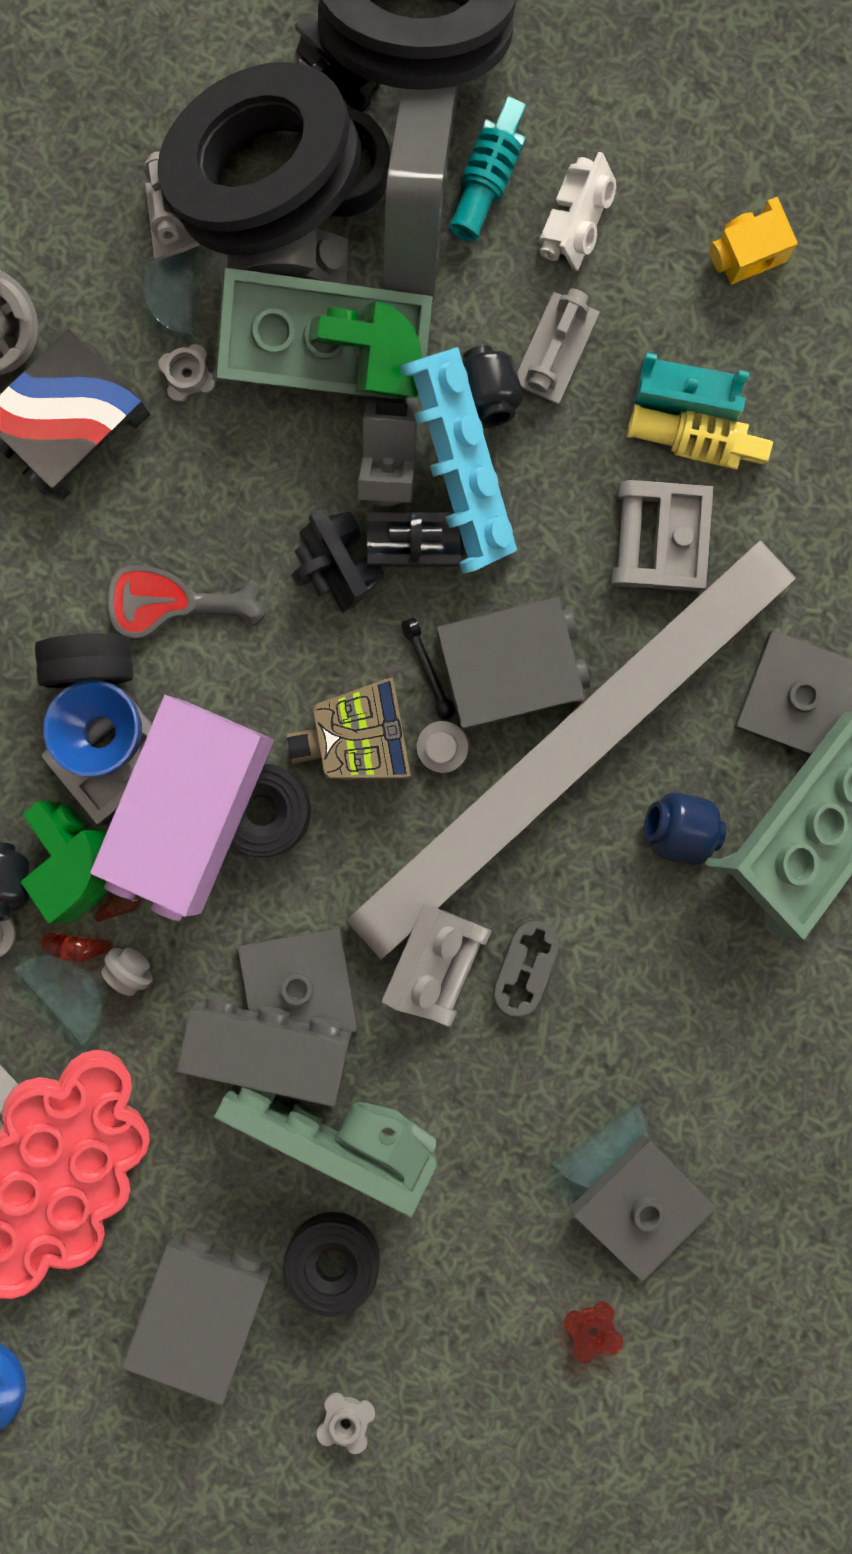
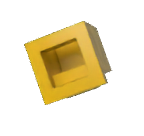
M777 196L767 201L761 215L754 217V214L749 212L728 222L720 239L710 243L709 252L715 269L719 273L725 271L732 285L786 263L798 242Z

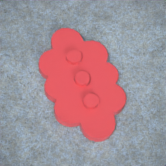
M93 1050L84 1052L70 1061L62 1072L59 1081L40 1077L25 1080L14 1087L4 1100L1 1112L4 1127L0 1128V1299H15L27 1295L38 1287L49 1267L69 1270L83 1266L92 1260L103 1244L105 1236L103 1220L121 1211L128 1201L130 1184L126 1172L139 1164L145 1156L150 1138L148 1127L140 1113L127 1105L132 1090L130 1073L122 1060L109 1051Z

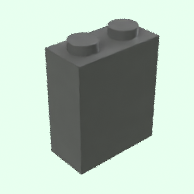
M560 597L437 626V636L458 721L463 731L580 703L585 699L583 690L590 688L586 663L583 658L575 660L571 640L578 637L575 619L571 608L562 609Z
M185 1231L183 1236L174 1233L166 1245L122 1369L223 1406L272 1268L262 1265L263 1258L251 1251L235 1249L233 1254L217 1249L213 1247L214 1240L202 1233Z

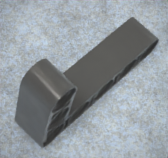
M459 85L430 90L402 89L387 178L383 289L433 296L432 302L435 301L434 292L435 280L438 275L443 195Z

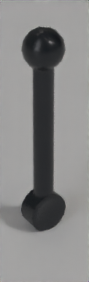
M415 618L404 620L401 624L402 632L406 639L411 640L437 701L435 707L436 714L443 719H448L454 715L456 710L455 704L451 700L446 699L420 638V625Z

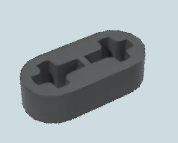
M525 921L516 928L495 981V1001L500 1009L510 1016H525L536 1009L555 962L559 948L558 936L554 929L543 921ZM536 929H541L544 931L543 940L549 943V949L547 952L538 951L535 954L532 965H526L524 960L527 954V947L520 943L521 938L524 934L532 936ZM520 971H527L529 974L525 982V988L532 993L529 1001L520 1000L517 1007L509 1005V995L503 992V987L505 984L514 985L517 982Z

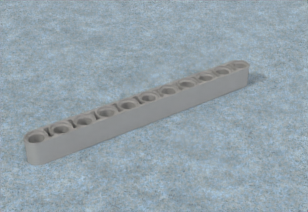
M760 540L346 920L348 925L380 960L412 932L424 903L435 908L442 905L778 596L796 577Z

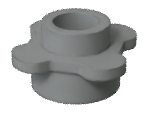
M193 344L188 348L175 349L171 353L162 355L159 359L158 367L168 380L167 394L171 400L184 402L188 395L197 392L208 394L214 390L216 381L212 380L213 374L208 371L205 362L208 354L204 347ZM186 369L192 371V375L188 378L183 376V371Z
M341 1393L330 1394L324 1403V1408L327 1412L324 1423L317 1428L318 1441L323 1446H331L332 1444L344 1446L352 1454L363 1452L368 1443L365 1436L367 1426L375 1418L373 1405L366 1400L360 1402L355 1398L344 1397ZM344 1419H348L351 1422V1425L347 1428L341 1425V1421Z

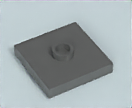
M770 631L734 727L811 756L845 711H852V659L780 632Z
M341 927L238 946L249 1011L258 1012L259 1007L263 1006L274 1007L289 1012V1019L310 1024L311 1018H324L340 1023L342 1025L341 1031L350 1033L358 1031Z
M645 1134L569 1207L574 1217L642 1282L717 1208Z

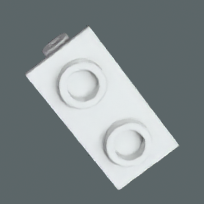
M598 152L594 162L588 158L580 157L577 159L576 164L569 166L556 201L559 205L571 207L569 212L552 209L539 238V244L542 246L540 254L544 258L557 261L560 254L565 255L570 266L575 271L579 270L584 255L592 252L597 239V223L603 209L610 207L615 197L616 180L602 152Z

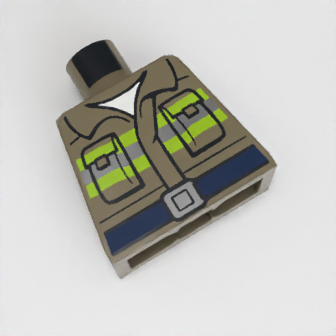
M393 678L378 681L313 705L316 728L287 734L292 764L322 759L325 778L328 780H400L411 778Z

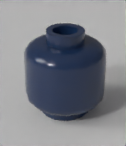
M671 792L663 796L660 801L653 802L649 807L644 821V837L646 841L650 842L653 852L659 857L698 865L706 862L714 851L720 850L726 837V825L721 821L720 812L715 803L705 798Z

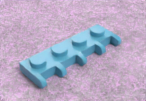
M456 347L400 365L402 376L413 375L423 410L414 413L417 424L427 422L439 461L431 465L430 469L433 477L443 474L454 514L445 517L448 528L459 527L468 558L459 562L462 573L478 570L517 551L512 526L508 520L498 485V478L492 465L483 434L482 423L478 417L468 383V375L463 365L459 348Z

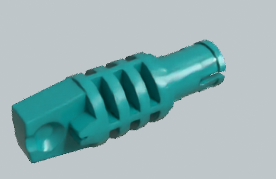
M507 97L497 123L485 119L461 176V184L464 191L448 229L453 235L465 241L475 242L478 240L490 206L503 197L526 141L525 136L516 133L526 104L511 97Z

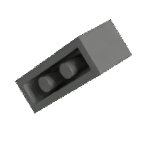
M217 995L207 996L206 1001L198 1000L191 1007L177 1067L178 1073L335 1107L352 1034L341 1031L342 1025L340 1023L324 1018H311L310 1024L289 1019V1012L274 1007H259L258 1012L237 1008L238 1001Z

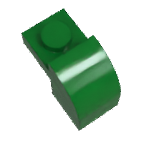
M375 301L366 305L364 322L358 321V311L343 308H327V316L319 315L312 319L310 341L361 349L356 386L357 392L399 398L417 397L418 391L413 375L402 376L400 365L422 359L421 346L412 324L397 309L385 303Z
M37 801L23 813V816L51 857L25 877L21 884L48 924L74 922L101 900L107 892L104 888L106 880L90 874L107 831L81 830L84 826L83 822L70 806L58 802Z

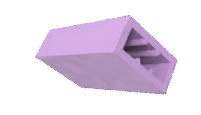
M164 695L90 874L106 880L104 888L113 894L127 899H134L135 895H139L152 901L151 910L166 918L180 921L182 916L201 914L275 739L182 699Z

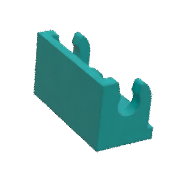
M646 352L641 362L633 407L636 404L643 408L673 415H679L680 411L686 412L690 410L699 414L703 413L709 416L737 421L744 410L746 398L741 397L743 387L749 378V372L737 370L735 374L668 362L658 360L657 354Z

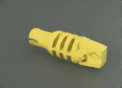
M636 404L631 413L626 436L670 446V451L674 452L676 456L735 470L738 469L740 459L758 464L768 462L773 441L748 435L749 424L703 413L699 414L690 410L686 412L680 411L679 415H673L643 408Z

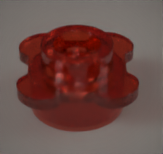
M598 1302L594 1307H587L579 1312L576 1310L570 1311L565 1316L564 1326L568 1332L572 1333L575 1343L573 1355L579 1362L589 1363L594 1356L605 1352L617 1354L623 1347L622 1335L616 1332L612 1321L615 1316L614 1309L606 1302ZM591 1328L598 1329V1335L595 1337L590 1336L589 1330Z

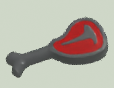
M130 565L120 568L112 577L109 586L108 611L110 620L119 634L128 636L132 640L150 638L171 620L188 618L196 614H236L253 625L260 622L265 614L264 609L257 603L260 588L254 580H250L243 589L236 593H197L177 576L167 571L144 565Z

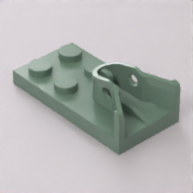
M224 268L220 273V283L222 284L216 370L213 371L212 380H230L373 398L418 400V403H421L419 394L415 398H399L357 392L356 386L361 349L310 341L311 322L313 318L319 315L327 316V308H343L358 311V321L364 322L366 305L375 301L382 302L397 309L409 320L417 333L422 358L427 357L433 296L232 268Z
M845 711L737 853L721 859L708 858L705 862V865L713 872L731 874L765 910V928L771 935L804 940L852 875V711Z
M233 1085L224 1096L214 1118L412 1218L436 1168V1157L433 1155L436 1139L407 1119L398 1110L370 1103L354 1102L339 1131H336L321 1123L323 1115L315 1109L302 1103H295L292 1109L274 1100L276 1096L274 1093ZM385 1128H390L395 1133L392 1135H386L382 1132V1130Z

